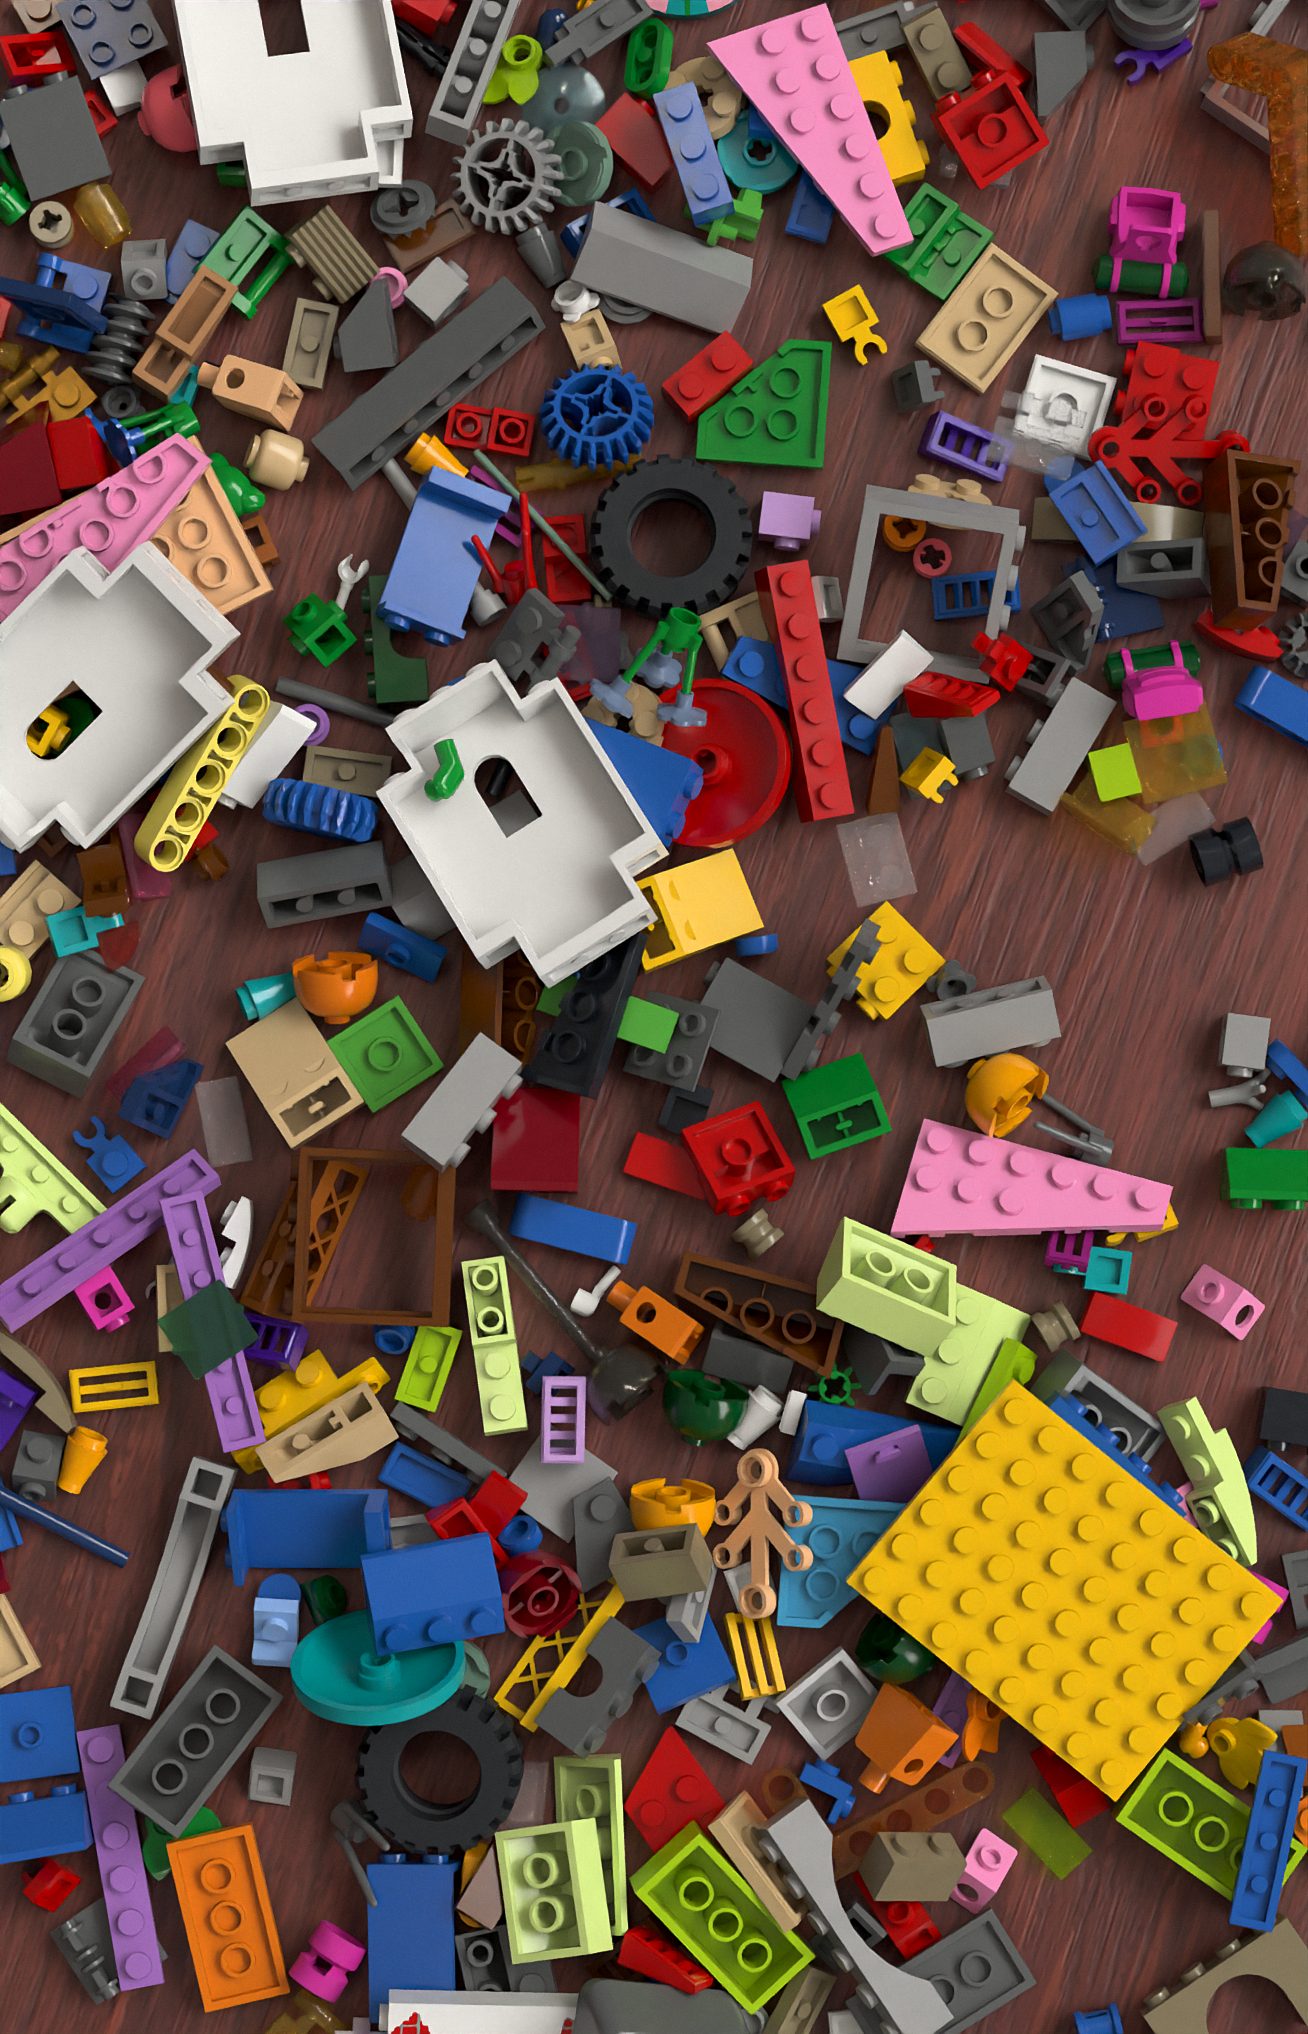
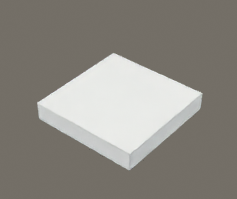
M1036 354L1011 437L1092 461L1087 452V443L1091 434L1103 426L1117 378Z

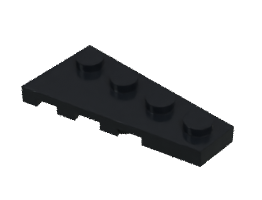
M637 932L578 970L581 975L573 990L570 993L566 992L558 1006L562 1009L550 1031L544 1030L537 1043L540 1049L531 1065L525 1064L519 1075L521 1078L597 1101L649 935Z

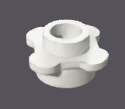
M568 280L556 289L551 306L553 310L563 313L565 322L574 323L580 319L582 314L595 308L599 304L600 298L597 293H591L587 287Z

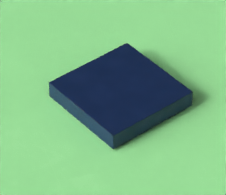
M0 276V297L30 318L97 334L105 332L109 319L73 293Z

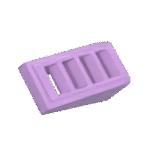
M542 1376L541 1463L584 1464L586 1376ZM551 1388L576 1389V1397H551ZM551 1406H576L575 1414H551ZM575 1423V1431L550 1430V1424ZM550 1439L574 1440V1447H550Z

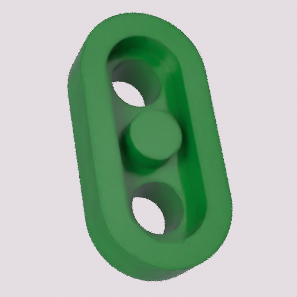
M657 18L645 20L633 30L629 39L624 82L626 87L636 97L643 100L652 99L653 94L662 92L669 79L674 38L672 31Z

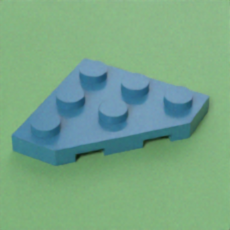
M792 1495L796 1501H805L811 1506L813 1512L812 1520L809 1525L796 1528L789 1527L784 1522L783 1529L796 1545H806L810 1548L813 1554V1562L810 1568L805 1571H790L785 1567L781 1555L776 1624L781 1626L821 1628L852 1599H855L860 1593L850 1586L845 1578L908 1503ZM796 1508L795 1510V1517L797 1521L800 1519V1511L798 1508ZM797 1551L795 1555V1560L799 1565L801 1557L799 1552Z

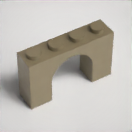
M1280 1913L1275 1917L1272 1933L1251 1928L1253 1932L1242 1940L1238 1941L1234 1937L1226 1941L1215 1950L1217 1957L1204 1966L1201 1962H1197L1185 1969L1179 1975L1182 1981L1169 1990L1162 1986L1150 1993L1143 2000L1146 2005L1139 2011L1154 2034H1209L1206 2013L1212 1995L1227 1980L1245 1974L1263 1976L1275 1982L1300 2019L1308 2027V1948L1289 1920Z

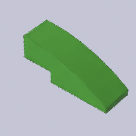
M569 975L549 989L545 985L536 1009L557 1018L562 1010L558 1007L566 992L570 993L579 978ZM630 996L617 1039L665 1054L679 1013Z

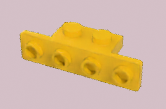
M319 1349L299 1362L296 1373L286 1370L254 1392L259 1416L265 1426L263 1431L266 1442L365 1381L375 1395L383 1385L390 1381L389 1375L377 1359L371 1357L338 1379L323 1353ZM263 1443L231 1451L234 1460L247 1474H252L256 1470L265 1468L254 1450Z

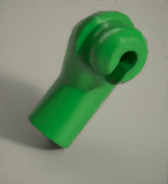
M446 739L434 745L440 767L434 774L433 779H429L424 785L426 796L434 802L449 799L453 796L464 779V769L453 739Z

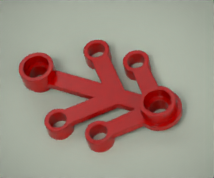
M1150 393L1143 398L1141 406L1118 427L1107 425L1095 430L1088 440L1087 452L1094 463L1101 460L1107 469L1115 467L1133 487V493L1141 503L1153 504L1160 498V485L1152 477L1144 476L1129 458L1147 457L1174 487L1177 499L1185 505H1194L1202 497V487L1195 479L1187 477L1170 457L1217 458L1231 445L1238 444L1240 451L1250 452V446L1247 439L1235 430H1225L1218 434L1215 440L1174 439L1192 422H1202L1209 416L1211 411L1210 404L1199 394H1191L1186 397L1182 407L1147 439L1132 438L1150 420L1161 421L1169 412L1167 400L1158 393ZM1153 401H1161V409L1157 413H1149V405ZM1198 401L1202 402L1203 408L1200 413L1190 414L1191 405ZM1111 441L1116 443V449L1113 453L1103 454V447L1106 443ZM1146 484H1152L1153 492L1149 496H1141L1142 487ZM1187 485H1194V493L1190 497H1182L1183 488Z

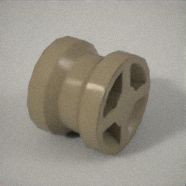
M42 202L30 214V230L37 242L44 248L50 250L63 249L74 238V221L66 207L59 202Z
M763 1208L730 1235L735 1242L742 1243L747 1248V1256L752 1262L784 1235L780 1228L773 1227L767 1221L768 1214Z
M1060 1299L1052 1303L1050 1310L1043 1314L1036 1312L1029 1317L1036 1332L1050 1353L1058 1350L1061 1342L1067 1339L1075 1340L1081 1336L1074 1320Z

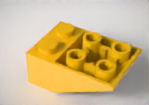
M733 848L636 882L658 917V920L639 931L649 935L641 959V965L645 974L764 928Z

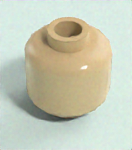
M266 429L260 436L255 434L252 436L245 454L243 466L249 468V476L253 481L285 491L291 487L294 480L303 481L310 459L303 456L304 446L301 440L272 429Z

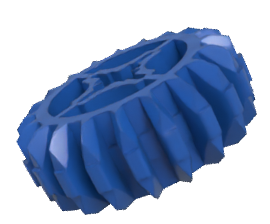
M584 363L579 373L568 368L565 373V380L555 377L552 383V390H545L543 396L544 404H541L539 409L540 419L542 420L540 423L541 433L546 437V443L550 451L557 450V456L561 462L571 458L575 470L583 462L588 463V468L592 473L596 469L597 464H604L610 472L615 460L626 466L629 461V454L639 456L642 451V444L648 443L651 437L650 429L654 426V414H652L653 401L650 396H647V388L644 383H636L633 371L622 376V369L618 364L610 371L605 370V366L601 363L597 369L590 370ZM613 400L622 404L630 415L622 413L621 408L613 405ZM563 419L571 420L572 425L580 428L581 432L577 433L572 430Z
M284 778L270 781L268 791H265L262 815L268 822H272L275 825L314 836L356 844L370 842L373 831L376 830L378 822L377 805L372 800L357 794L316 783Z

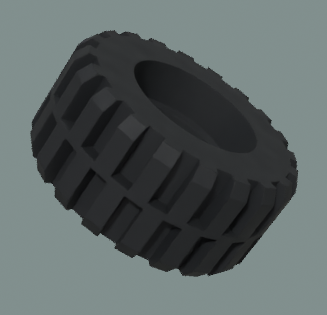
M670 454L657 455V460L646 462L645 458L634 462L632 469L627 472L621 470L612 478L613 483L610 487L603 489L598 498L596 510L592 514L590 523L591 558L600 581L614 595L615 602L624 609L629 607L635 611L636 616L646 620L648 617L660 619V621H665L670 609L673 607L685 608L696 615L718 608L725 598L729 599L737 590V585L741 578H744L748 567L753 532L752 522L749 520L747 513L748 507L743 496L740 497L738 495L736 485L728 476L723 478L717 473V467L708 462L705 465L694 462L695 457L682 454V459H672ZM664 501L682 502L697 509L706 519L711 533L710 550L704 562L690 574L673 578L658 576L647 571L636 559L630 540L632 527L641 512L653 504Z
M465 1684L463 1689L458 1688L443 1704L423 1715L393 1724L368 1726L355 1759V1763L358 1764L357 1771L354 1774L355 1787L361 1789L362 1796L359 1801L364 1812L371 1811L374 1815L372 1824L379 1832H382L385 1828L391 1832L393 1836L390 1841L402 1847L405 1841L415 1845V1853L427 1855L429 1849H438L439 1856L452 1855L455 1848L462 1847L464 1851L477 1847L480 1839L485 1838L488 1840L497 1832L502 1821H506L519 1793L521 1779L524 1774L525 1760L521 1759L523 1745L520 1735H515L512 1730L515 1723L509 1714L505 1713L502 1715L496 1709L499 1703L490 1695L486 1699L476 1695L475 1693L478 1688ZM426 1731H444L464 1740L475 1752L480 1763V1777L474 1791L466 1799L451 1804L433 1803L415 1794L404 1781L399 1767L402 1750L412 1737Z

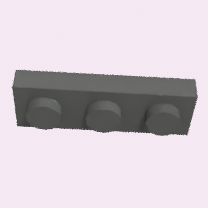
M399 1401L390 1414L391 1417L397 1420L394 1425L397 1431L413 1441L420 1435L433 1444L429 1450L430 1453L448 1465H451L455 1459L469 1468L465 1476L481 1486L492 1470H495L503 1477L507 1475L508 1472L405 1402Z

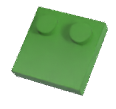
M398 994L326 1040L372 1113L445 1067Z

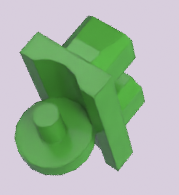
M748 188L741 189L737 200L733 199L735 214L696 226L710 232L707 244L715 247L719 236L735 241L738 236L754 242L764 211L761 209L762 194ZM686 203L683 217L692 219Z

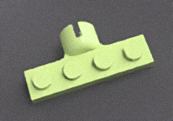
M0 1103V1166L3 1170V1174L0 1177V1211L8 1203L12 1204L1 1214L0 1228L10 1234L17 1233L36 1214L44 1212L50 1215L69 1235H72L106 1211L107 1208Z

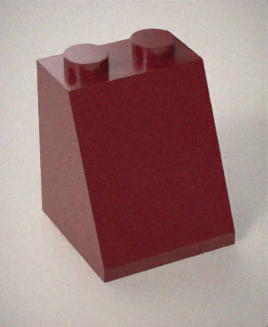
M48 400L39 402L0 430V515L59 505L63 502L65 489L60 490L47 432L48 423L53 422Z
M523 1080L508 1100L502 1096L494 1106V1111L497 1115L493 1119L491 1190L493 1192L579 1194L581 1096L548 1086L547 1088H530V1081Z

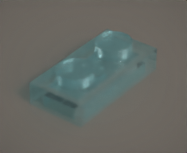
M910 712L889 717L888 720L893 728L894 742L903 773L925 747L943 755L934 718L911 717ZM944 780L937 788V793L952 790V785ZM907 788L910 801L923 798V796Z

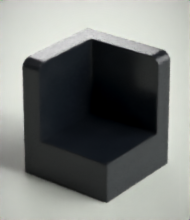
M696 1085L694 1092L671 1086L657 1127L681 1135L682 1129L703 1122L715 1091L700 1085Z

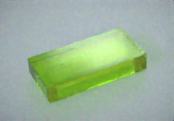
M1033 1786L1001 1815L1061 1880L1093 1851Z

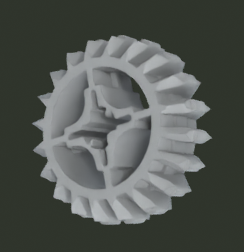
M503 118L500 127L496 122L488 121L485 126L486 134L475 128L471 130L475 141L474 144L469 142L466 145L461 144L460 147L466 151L465 157L455 156L452 158L453 163L461 166V172H454L450 175L452 181L461 183V186L456 188L452 194L455 198L465 199L459 209L462 213H472L471 222L480 226L485 222L486 231L495 233L500 227L503 234L511 235L515 226L518 231L526 232L529 228L528 218L533 223L539 225L543 223L539 210L543 209L547 212L554 210L553 204L547 201L549 196L560 197L562 195L560 189L553 187L554 181L564 179L562 172L553 170V167L562 161L561 156L549 154L555 146L554 142L550 139L542 140L543 130L534 127L529 131V123L519 120L514 125L512 119ZM508 143L507 149L502 148L499 158L490 163L484 162L486 157L495 148ZM525 148L534 161L535 179L530 177L525 170L526 156L523 155ZM492 172H512L513 176L522 179V182L519 183L513 180L510 182L502 181V177L494 175ZM480 175L488 180L490 204L486 202L482 195L479 184ZM524 190L531 191L521 204L506 210L507 204H512L516 194Z

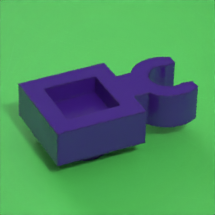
M1186 37L1181 43L1165 50H1143L1137 48L1136 51L1127 50L1121 52L1115 58L1114 67L1117 70L1127 63L1133 64L1136 67V72L1127 78L1128 86L1132 87L1142 81L1147 68L1151 66L1155 73L1159 75L1192 51L1193 45Z

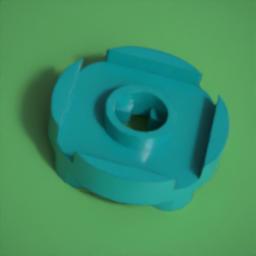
M749 109L741 111L736 117L737 124L734 128L719 138L717 154L725 178L732 183L737 191L740 192L741 189L748 188L761 194L773 193L783 188L796 176L799 164L796 163L779 140L747 136ZM761 141L763 147L770 146L772 152L766 154V160L758 161L756 157L748 155V152L753 150V142Z

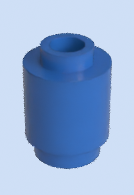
M1095 293L1056 299L1054 300V309L1047 311L1050 332L1052 335L1059 334L1061 342L1102 335V330L1112 328L1111 311L1106 295L1096 296Z

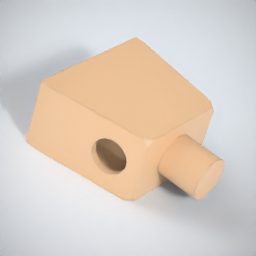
M226 355L221 366L204 361L197 377V384L212 389V395L225 408L287 432L290 431L304 392L286 372L233 355Z

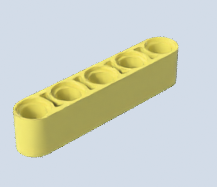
M232 675L227 678L235 686L229 694L236 702L178 759L135 836L134 850L136 854L158 871H173L183 862L268 711L270 705L268 692L261 685L245 676ZM249 690L248 700L245 704L239 706L240 696L243 692ZM228 728L226 739L217 744L219 733L223 729ZM207 765L206 775L201 780L196 781L199 769ZM186 803L185 812L180 817L175 818L176 809L181 804ZM165 840L164 849L161 853L154 856L156 845Z

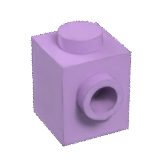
M764 491L758 540L774 542V548L784 551H799L800 546H808L810 535L818 536L821 510L813 509L815 497Z

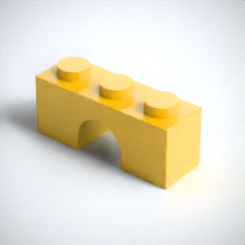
M883 50L849 61V67L866 111L879 114L887 124L888 132L877 142L894 187L897 188L922 180L926 170L925 165L930 164V159L923 139L916 141L911 126L916 124V117L911 102L909 100L903 101L898 86L903 85V80L896 60L889 62L886 51Z

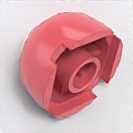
M180 63L156 74L146 84L141 96V111L138 112L137 117L145 135H152L159 145L168 150L184 153L197 150L183 65Z

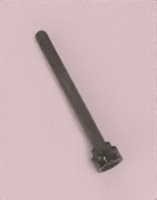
M488 1199L484 1200L461 1219L463 1224L471 1233L476 1231L480 1237L485 1235L596 1369H604L608 1365L607 1355L497 1223L500 1220L495 1215L498 1211Z

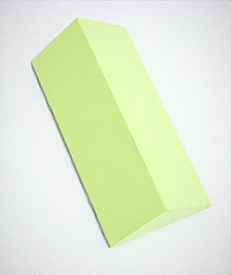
M621 1753L589 1755L586 1760L579 1755L554 1757L556 1821L561 1823L595 1818L611 1935L624 1936L628 1930Z

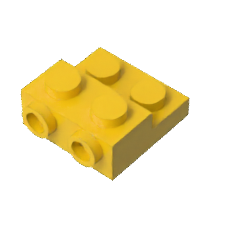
M887 901L868 918L881 926L875 939L882 942L871 964L868 965L862 962L855 974L862 979L855 991L860 996L856 1004L873 1021L879 1016L884 1022L926 982L928 977L932 976L946 962ZM862 925L826 958L825 962L830 966L826 973L831 979L834 977Z

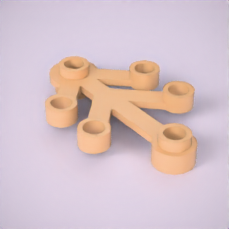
M763 1448L752 1449L739 1460L737 1466L739 1481L724 1500L716 1502L714 1521L721 1526L737 1524L742 1516L741 1505L751 1495V1510L727 1540L724 1543L718 1544L713 1550V1561L718 1568H735L742 1561L741 1550L751 1539V1584L743 1587L738 1596L740 1611L750 1619L770 1616L778 1603L776 1592L769 1586V1540L782 1555L784 1565L788 1570L805 1571L810 1568L813 1562V1554L810 1548L806 1545H796L770 1513L768 1496L783 1511L784 1522L792 1528L805 1527L810 1524L813 1516L811 1506L805 1501H796L778 1479L779 1466L775 1456L769 1450ZM760 1465H761V1468H762V1473H761V1475H760V1472H759V1467H760ZM726 1506L729 1508L730 1511L728 1519L725 1516ZM796 1508L800 1511V1519L798 1521L795 1517ZM726 1550H728L730 1553V1559L728 1562L725 1559ZM797 1551L799 1552L801 1557L799 1565L795 1560V1555ZM761 1596H762V1599H763V1604H762V1605H761V1602H760V1597H761Z

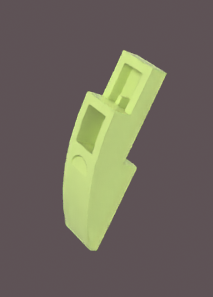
M504 1256L461 1262L485 1436L528 1430Z
M1196 1396L1166 1405L1157 1411V1414L1194 1487V1490L1184 1497L1202 1533L1243 1567L1253 1565L1257 1562L1254 1515L1244 1473L1226 1428L1216 1431L1212 1430Z

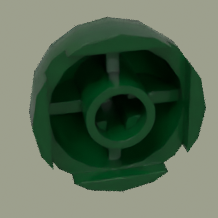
M673 1369L665 1381L662 1407L665 1419L675 1431L682 1434L681 1439L691 1445L705 1446L707 1441H720L732 1435L745 1417L750 1397L749 1392L740 1384L725 1378L720 1379V1384L704 1379L706 1373L701 1370Z
M877 1613L870 1619L862 1631L855 1647V1654L861 1658V1661L856 1662L857 1666L873 1678L889 1684L899 1685L912 1681L918 1676L926 1675L934 1667L937 1659L934 1653L890 1617L885 1615L881 1620L880 1615Z

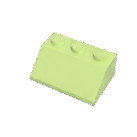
M844 1216L839 1223L817 1278L816 1309L929 1358L956 1326L957 1266Z
M956 1283V1326L929 1358L922 1355L926 1365L918 1376H913L903 1401L964 1427L1006 1337L1021 1343L1030 1322V1315Z
M595 1818L496 1832L495 1840L512 1964L613 1950Z

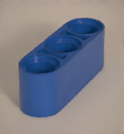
M1254 665L1233 700V704L1241 711L1308 749V692L1272 671Z
M518 1192L507 1234L627 1266L638 1224Z

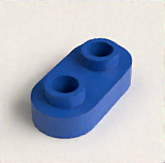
M1276 1038L1267 1046L1269 1057L1265 1060V1064L1281 1080L1288 1075L1299 1087L1294 1094L1308 1108V1068L1279 1038Z

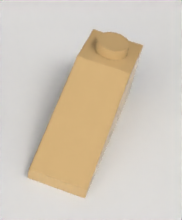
M365 1381L254 1450L274 1483L363 1460L399 1438Z

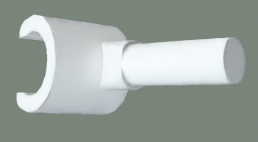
M353 554L347 556L338 566V574L342 582L335 603L342 610H344L354 583L366 575L369 570V562L366 559L361 563L358 573L354 572L350 568V560Z
M613 1265L597 1283L592 1294L579 1288L570 1310L584 1317L592 1315L600 1298L621 1271Z

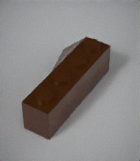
M1226 449L1202 470L1213 626L1252 631L1277 611L1284 563L1281 560L1283 548L1288 544L1290 529L1287 528L1289 512L1295 504L1296 492L1293 491L1295 477L1300 474L1302 461Z
M463 937L459 1059L481 1032L522 1063L521 1071L525 1064H528L536 1025L532 1022L534 1007L539 1003L544 987L539 985L541 979L522 948L486 970L477 960Z
M684 1251L673 1294L683 1297L830 1380L845 1321L816 1309L817 1286Z

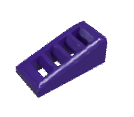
M940 410L930 416L917 453L937 462L1001 483L1016 443ZM946 429L948 432L941 447L937 444L942 430ZM958 434L964 436L959 453H955L953 448ZM976 440L981 443L975 460H971L969 456ZM993 446L997 448L991 467H988L984 463L990 447Z
M233 1311L235 1322L243 1325L239 1337L245 1360L296 1373L309 1335L308 1330L303 1324ZM251 1328H257L252 1346H245ZM266 1331L272 1332L267 1349H260ZM284 1335L287 1337L281 1353L275 1352L280 1336Z

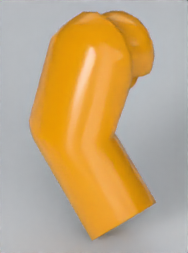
M1185 1723L1178 1740L1183 1753H1189L1192 1758L1197 1759L1207 1752L1209 1742L1203 1737V1734L1208 1725L1203 1727L1200 1723L1196 1726Z

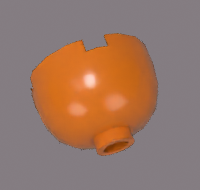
M334 951L327 952L329 959L315 962L314 954L296 959L292 963V980L295 994L303 1008L316 1016L324 1017L326 1023L343 1024L349 1022L350 1016L362 1012L372 1002L377 992L378 962L377 960L372 961L371 955L358 952Z

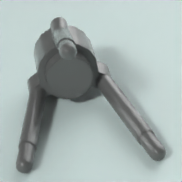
M1044 1093L1041 1098L1042 1102L1087 1134L1080 1132L1075 1137L1040 1121L1033 1123L1034 1128L1072 1145L1071 1156L1076 1157L1077 1159L1075 1160L1105 1168L1111 1156L1114 1141L1104 1137V1130L1091 1125L1052 1096Z
M350 1797L340 1802L331 1813L330 1820L338 1829L334 1833L333 1838L342 1847L369 1905L376 1907L377 1900L350 1842L361 1843L370 1837L384 1851L390 1849V1844L372 1824L374 1819L372 1812H364L360 1801L355 1797ZM386 1828L382 1831L389 1838H392L393 1834ZM404 1841L402 1847L412 1854L415 1853V1845Z

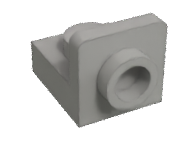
M166 239L123 241L121 267L125 297L132 300L162 299L167 297Z

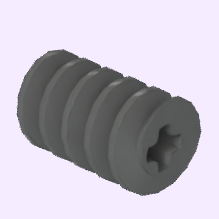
M109 292V296L117 304H105L103 312L112 320H108L104 332L105 335L92 337L91 343L99 351L87 352L85 359L94 367H82L79 373L99 384L114 388L116 386L119 387V384H133L132 378L124 372L125 368H135L138 364L130 356L131 352L144 353L146 349L136 341L137 336L150 337L151 332L142 325V322L156 321L157 316L145 305L125 296Z

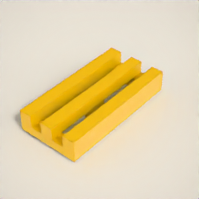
M156 1361L69 1370L73 1413L160 1404ZM137 1371L147 1372V1379L87 1386H80L79 1378ZM139 1388H148L149 1396L81 1403V1395Z
M734 1612L725 1614L723 1620L735 1673L738 1678L737 1682L741 1700L782 1694L786 1687L770 1617L750 1619L744 1616L742 1612L739 1614H734ZM753 1621H758L772 1686L767 1684ZM743 1623L758 1687L755 1689H751L737 1624Z

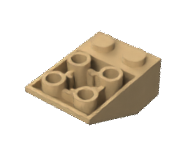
M297 997L225 1043L270 1117L293 1150H297L367 1104Z

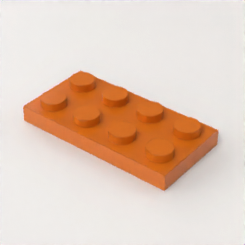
M252 1821L167 1841L166 1848L205 2013L290 1993V1982Z

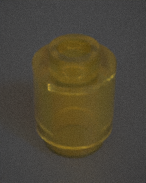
M95 181L87 184L76 193L78 199L74 203L73 208L96 242L100 241L104 248L118 244L133 231L129 224L131 218L109 184L99 185Z

